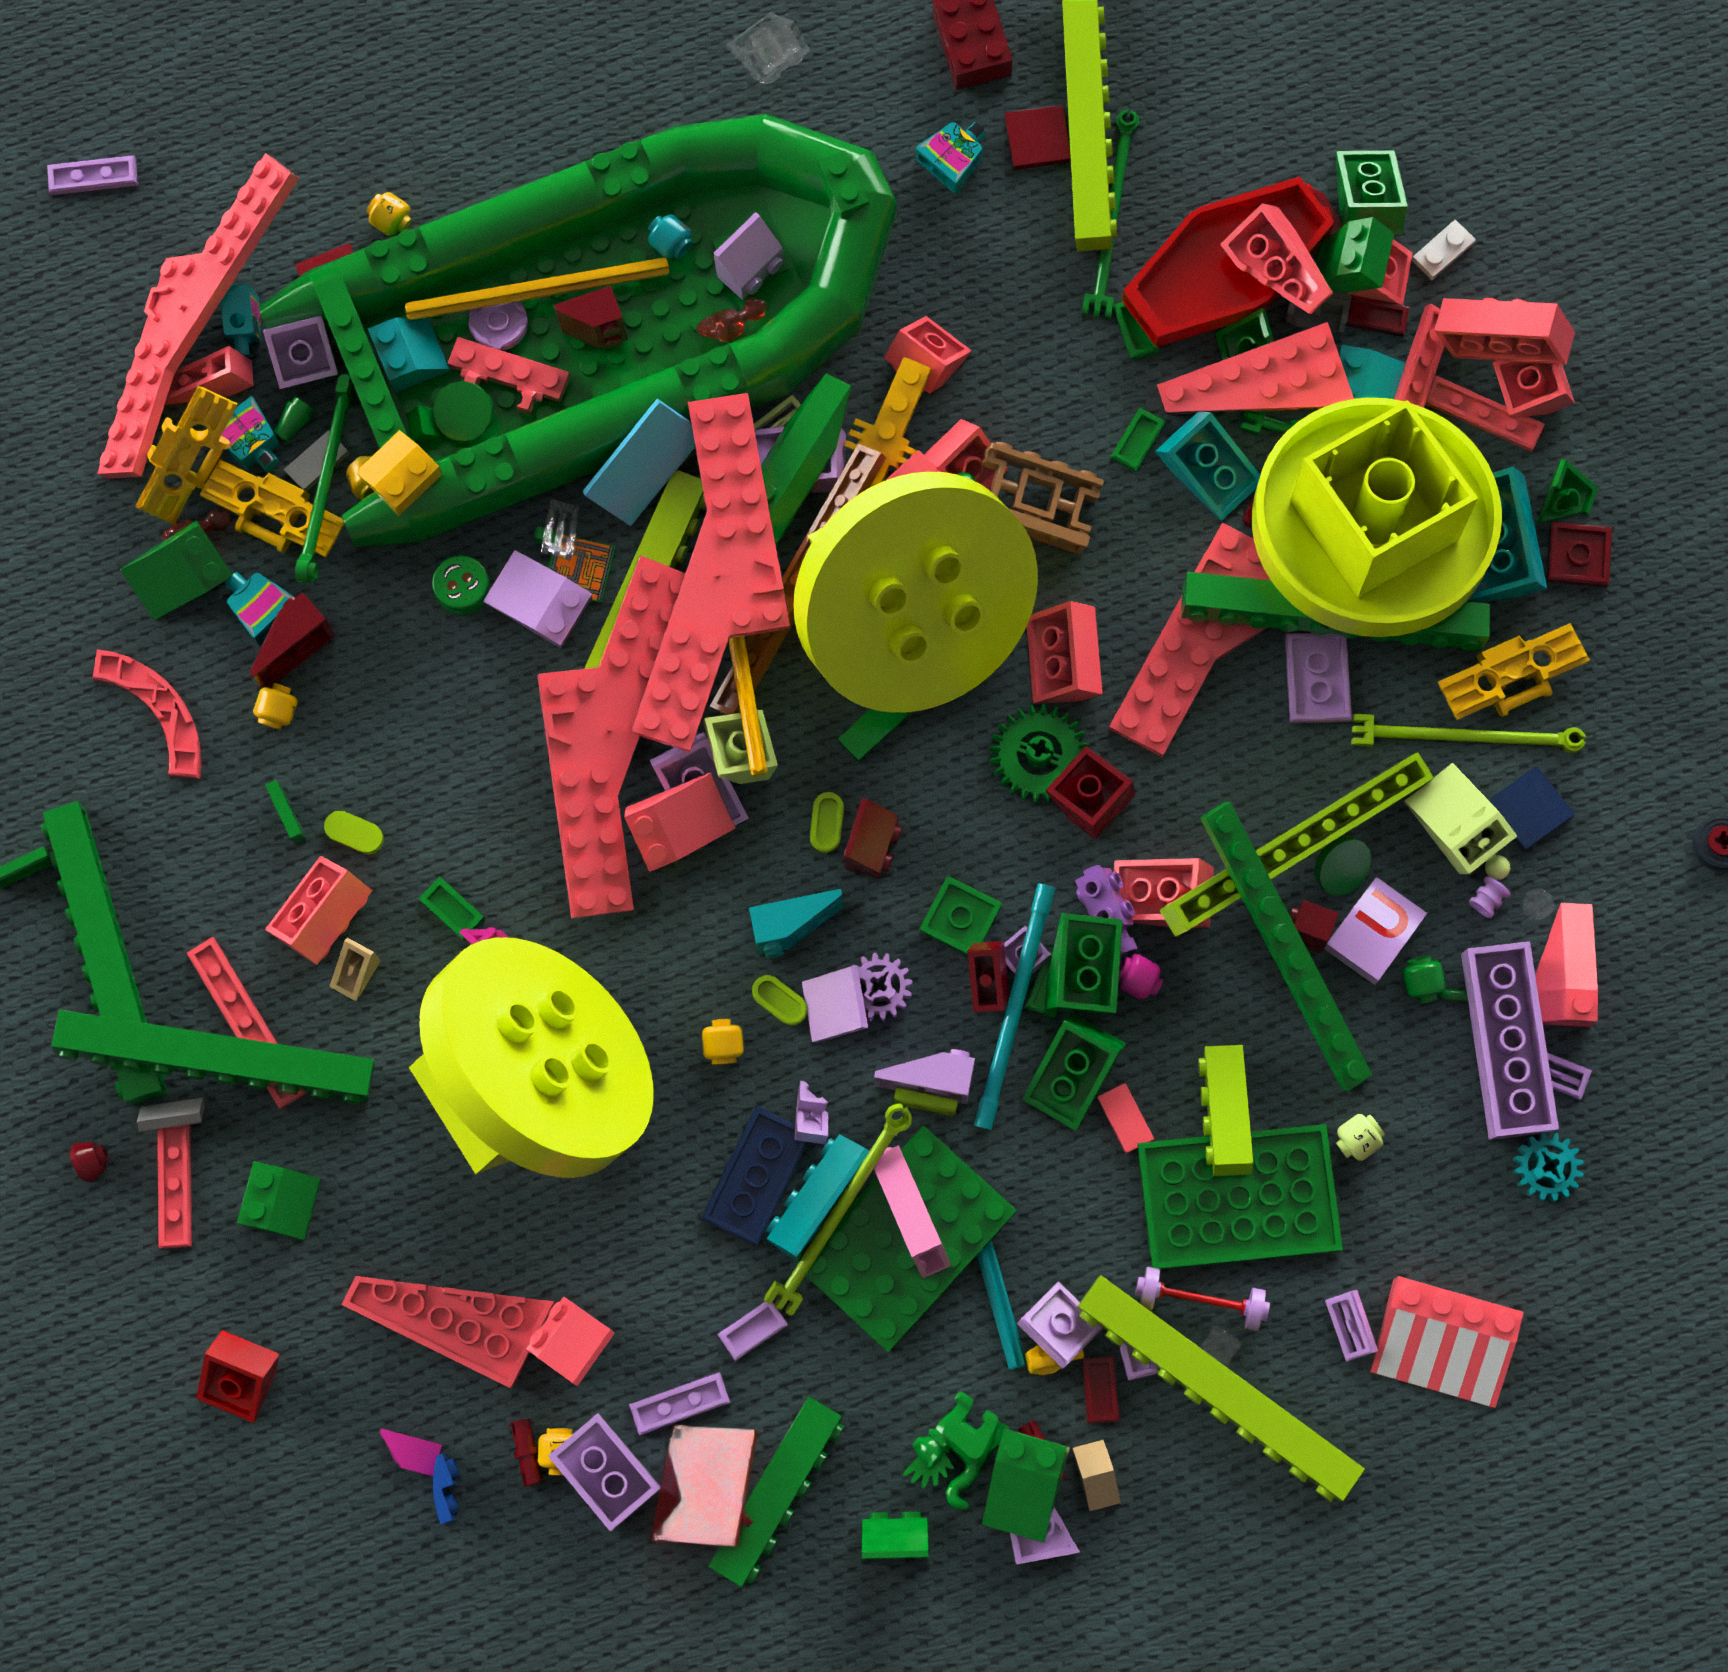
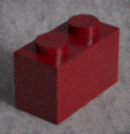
M1303 900L1299 908L1293 906L1289 915L1306 948L1321 954L1329 941L1339 913Z
M1004 941L973 943L967 951L973 1012L1004 1011L1009 1000Z

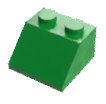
M253 1161L237 1223L247 1228L305 1241L321 1179L286 1168Z

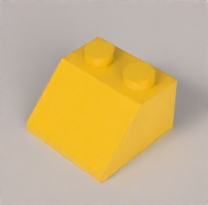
M400 430L356 471V474L398 516L443 474L440 466L418 444Z

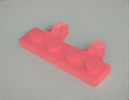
M457 337L447 363L449 368L461 371L460 375L464 378V381L473 382L480 386L481 381L488 382L489 380L517 389V392L521 393L523 397L522 402L517 405V409L520 413L531 416L536 401L542 402L546 398L561 403L571 377L568 371Z

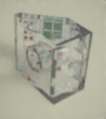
M772 12L725 45L752 78L763 84L776 81L781 76V72L788 67L799 64L803 60V56L810 51L795 22Z

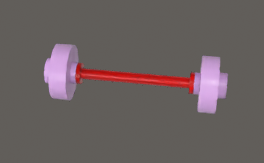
M1147 1267L1145 1276L1138 1277L1135 1295L1141 1296L1140 1304L1149 1310L1153 1309L1155 1298L1162 1299V1295L1240 1310V1315L1246 1316L1245 1329L1258 1331L1261 1320L1267 1321L1270 1302H1265V1290L1252 1288L1249 1300L1243 1299L1241 1303L1166 1288L1164 1283L1158 1282L1160 1269Z

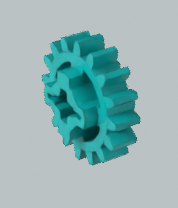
M1543 1132L1539 1134L1538 1142L1531 1136L1527 1139L1529 1147L1521 1145L1518 1148L1519 1152L1523 1155L1513 1158V1162L1520 1164V1167L1513 1171V1175H1521L1522 1180L1517 1185L1519 1187L1524 1185L1529 1187L1526 1193L1527 1196L1532 1195L1534 1192L1538 1193V1201L1540 1202L1546 1198V1195H1549L1551 1202L1558 1200V1193L1563 1198L1568 1197L1570 1194L1567 1187L1572 1190L1577 1189L1579 1185L1574 1181V1178L1578 1179L1584 1175V1173L1577 1170V1167L1582 1165L1584 1161L1574 1157L1579 1149L1574 1148L1570 1150L1568 1148L1570 1139L1568 1138L1562 1143L1559 1142L1558 1133H1554L1548 1139L1546 1133ZM1546 1147L1554 1148L1561 1153L1556 1154L1549 1152ZM1532 1154L1531 1157L1534 1160L1532 1171L1529 1172L1528 1160ZM1552 1162L1555 1167L1551 1171L1544 1172L1542 1167L1546 1163ZM1568 1163V1175L1566 1180H1564V1165ZM1536 1181L1548 1182L1550 1187L1553 1188L1543 1187L1537 1184Z

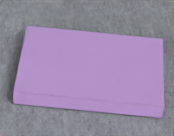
M1312 633L1285 634L1290 724L1351 722L1352 710L1347 638L1338 634L1328 633L1325 635H1314Z

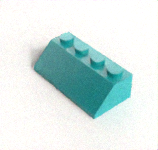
M840 1134L836 1140L830 1138L820 1153L824 1156L818 1166L812 1164L805 1173L803 1180L806 1183L800 1192L794 1190L784 1204L788 1208L781 1218L776 1216L766 1230L769 1233L767 1237L768 1242L799 1262L866 1158L869 1150Z

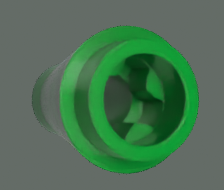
M294 396L291 402L287 401L277 427L273 432L288 442L293 435L312 419L311 414L314 409Z

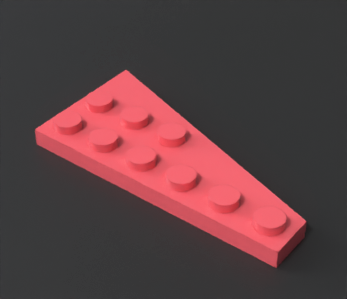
M1328 322L1157 384L1167 414H1196L1197 412L1219 411L1230 413L1247 410L1251 412L1285 411L1301 408L1321 409L1337 402L1354 399Z
M356 1276L341 1305L512 1389L530 1354L526 1348L530 1344L531 1336L546 1322L555 1302Z

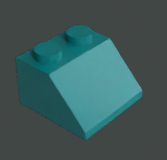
M393 318L368 328L395 393L450 371L428 318L415 320Z

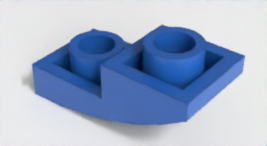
M446 1454L436 1456L433 1474L434 1502L440 1525L456 1521L454 1513L459 1512L454 1495L452 1493L447 1495L446 1490L458 1485L455 1478L459 1477L460 1473L454 1458L448 1459Z

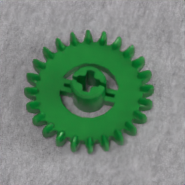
M1045 704L1042 705L1039 713H1036L1033 705H1030L1028 715H1025L1018 708L1017 720L1011 715H1007L1006 719L1009 727L1001 723L998 724V729L1003 735H992L993 741L999 746H991L989 748L991 753L998 755L990 759V764L1000 766L994 771V775L1004 776L1000 782L1001 786L1012 785L1010 789L1011 795L1020 790L1021 800H1025L1031 794L1033 802L1037 803L1039 796L1043 795L1044 800L1048 803L1050 802V796L1046 793V789L1085 746L1089 748V743H1079L1085 737V731L1074 732L1079 722L1075 721L1068 725V712L1061 718H1058V707H1055L1051 714H1047ZM1037 733L1047 734L1060 745L1062 756L1053 753V743L1046 737L1037 736L1028 743L1022 742V740L1029 735ZM1039 747L1045 748L1044 753L1040 757L1035 756V751ZM1017 753L1025 755L1029 765L1034 768H1045L1049 764L1057 768L1049 774H1031L1020 765Z

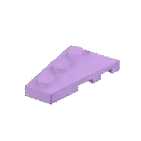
M1055 1507L1045 1543L1010 1533L1016 1565L1080 1553Z

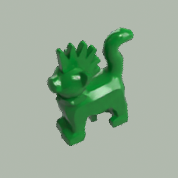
M961 1391L955 1397L957 1405L953 1411L947 1414L937 1424L935 1429H929V1436L918 1437L914 1440L912 1448L917 1452L918 1457L903 1473V1476L906 1477L915 1471L911 1484H914L923 1475L921 1485L923 1489L926 1487L930 1476H932L933 1485L937 1487L939 1473L946 1479L948 1476L946 1468L949 1470L954 1469V1466L946 1456V1453L949 1454L950 1450H952L965 1463V1470L961 1475L950 1481L945 1492L947 1503L955 1510L968 1509L969 1504L959 1497V1492L972 1485L989 1454L999 1446L1003 1430L1010 1429L1007 1425L999 1422L998 1417L989 1410H986L981 1417L983 1424L979 1429L976 1430L965 1421L971 1411L973 1399Z

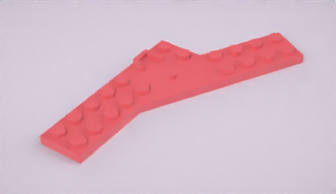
M265 153L263 158L256 163L251 177L238 191L235 202L222 216L219 227L206 241L203 252L166 258L163 263L158 285L151 288L144 309L148 317L140 342L135 348L132 367L126 376V386L123 395L117 404L118 411L114 423L109 429V439L105 451L100 457L98 475L108 479L142 477L148 458L147 453L152 446L174 373L299 180L295 174L270 155Z
M748 393L688 402L707 512L632 728V734L690 753L729 639L790 629Z
M1223 522L1195 570L1196 573L1270 580L1262 564H1258L1261 561L1256 551L1254 539ZM1181 596L1113 718L1109 730L1163 757L1215 661L1268 627L1256 629L1244 624L1227 626L1216 621L1193 622L1187 618H1181Z
M641 555L637 560L599 666L596 668L541 673L537 675L571 919L634 910L618 794L639 739L638 735L632 734V728L686 574Z

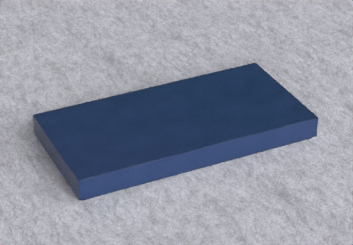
M755 1107L701 1220L758 1247L809 1143L795 1140L794 1123L761 1107Z

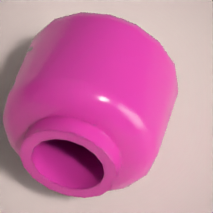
M1133 954L1129 958L1125 956L1120 961L1118 988L1139 1000L1147 998L1150 994L1156 995L1163 982V979L1159 978V965L1139 954Z

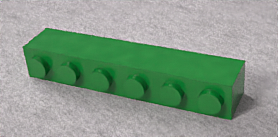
M811 1397L807 1398L742 1508L752 1519L753 1523L748 1528L736 1519L732 1528L740 1538L736 1543H733L725 1537L708 1567L741 1587H744L746 1582L752 1585L761 1570V1567L757 1565L763 1553L769 1556L778 1541L774 1537L779 1525L786 1527L795 1512L790 1507L796 1496L800 1499L804 1497L811 1485V1482L807 1480L813 1468L819 1471L828 1454L823 1450L829 1440L835 1443L844 1428V1425L840 1424L842 1420L841 1415Z

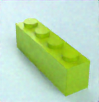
M1243 1045L1205 1046L1204 1057L1198 1058L1199 1077H1205L1206 1086L1201 1087V1105L1207 1106L1208 1116H1203L1204 1136L1210 1135L1211 1145L1205 1148L1206 1164L1212 1165L1213 1176L1250 1175L1253 1168V1153Z

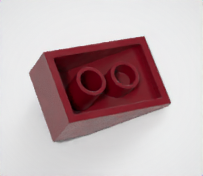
M304 593L289 598L283 604V608L278 612L250 670V674L261 689L264 687L272 688L273 683H278L336 636L327 620Z

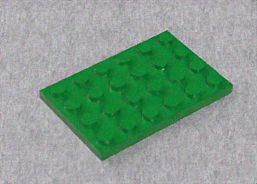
M1326 1124L1251 1132L1253 1168L1250 1175L1213 1176L1212 1165L1206 1164L1205 1153L1206 1146H1211L1210 1136L1138 1143L1137 1149L1152 1268L1162 1270L1343 1251Z
M924 1125L901 1149V1152L952 1266L922 1279L879 1179L876 1177L850 1205L806 1274L819 1289L888 1353L1017 1213V1210Z

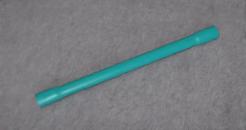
M1038 883L1029 925L974 1126L992 1130L999 1105L998 1098L1041 936L1056 890L1055 887Z

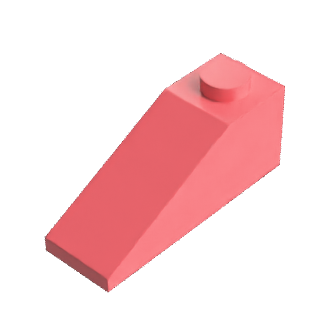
M227 346L177 369L174 373L165 405L190 402L198 385L223 397L232 396L254 386L252 360L232 347Z

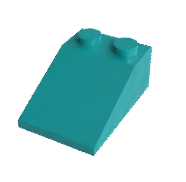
M1341 345L1339 356L1354 399H1394L1406 363L1371 349Z
M1197 412L1155 451L1169 470L1221 521L1257 488L1260 479L1259 472L1211 412Z
M841 889L749 907L759 955L765 954L766 958L784 955L783 950L792 948L844 907Z

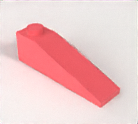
M1262 203L1220 244L1239 269L1254 276L1259 282L1274 289L1281 296L1309 314H1312L1333 294L1298 233L1278 207Z
M1560 903L1535 974L1543 1025L1591 1027L1598 1021V984L1592 904Z

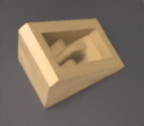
M347 938L344 941L330 987L357 1001L381 960L373 951Z
M1104 1440L1072 1448L1089 1511L1121 1503L1114 1469Z

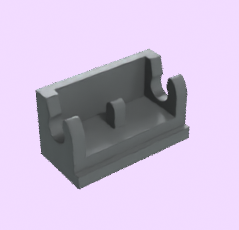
M1332 291L1333 294L1312 314L1307 313L1289 301L1285 325L1310 329L1328 322L1332 333L1344 335L1352 294Z

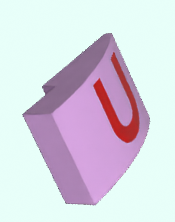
M1376 877L1324 949L1376 985L1424 919L1427 912Z

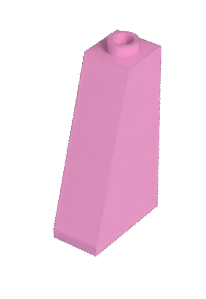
M899 1145L894 1148L887 1147L874 1170L909 1252L923 1279L952 1265Z

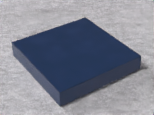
M1537 766L1489 799L1491 804L1501 813L1516 833L1517 837L1515 840L1523 851H1526L1575 815Z

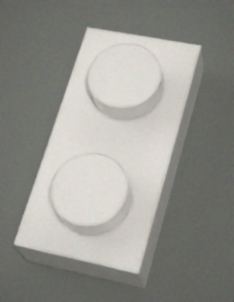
M1454 220L1413 256L1412 261L1433 280L1469 249L1476 239Z

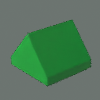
M418 405L407 414L410 439L415 443L441 438L440 429L435 423L433 408Z

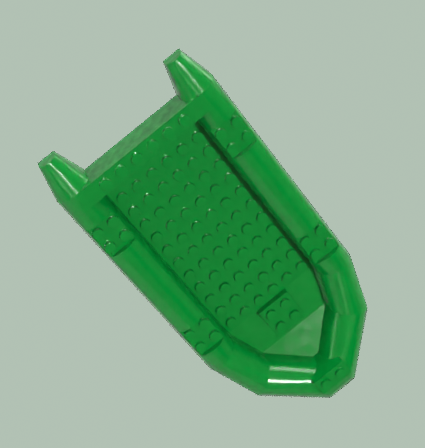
M769 114L674 126L638 141L626 142L620 148L607 153H598L592 159L411 230H403L399 235L389 239L375 241L371 246L306 271L260 304L258 309L266 329L322 315L328 336L334 335L379 448H381L399 430L410 438L407 414L418 405L433 408L434 401L440 390L450 383L464 381V378L460 375L461 371L449 368L450 371L395 393L368 328L393 318H407L405 304L408 302L664 258L648 242L651 232L648 230V227L657 216L663 218L669 214L675 215L691 230L690 239L693 242L688 251L679 259L676 257L667 259L669 264L668 275L611 285L628 340L623 341L616 348L598 349L562 333L554 308L555 304L607 286L520 301L527 313L528 327L526 334L520 343L502 351L568 371L571 377L561 403L546 398L542 402L536 401L531 416L520 413L517 409V405L523 399L522 394L518 393L517 389L489 380L488 382L481 381L480 387L490 396L494 408L493 420L486 432L477 439L458 441L449 438L440 430V439L416 443L440 466L443 474L400 516L375 492L342 514L343 521L355 547L421 542L601 469L657 398L691 422L688 402L748 393L752 409L789 394L861 329L897 215V201L876 155L870 150ZM756 212L783 247L784 262L775 274H769L763 280L762 286L755 294H748L742 300L717 277L714 252ZM470 310L427 317L447 363L457 337L476 342L469 329Z

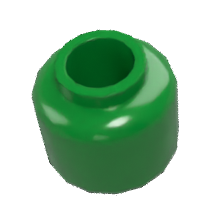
M1431 955L1408 960V965L1402 970L1407 995L1410 998H1419L1420 1003L1438 1000V993L1446 989L1441 963L1438 960H1432Z

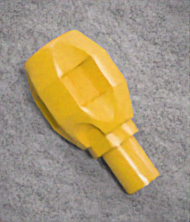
M1039 1345L1030 1349L1025 1354L1026 1365L1030 1374L1043 1376L1053 1374L1061 1369ZM1083 1349L1073 1358V1360L1084 1358Z

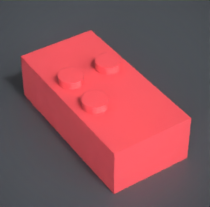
M1443 298L1434 330L1450 354L1455 358L1567 365L1575 335L1573 327L1558 304L1526 302L1521 299L1498 301L1494 298H1484L1483 300Z

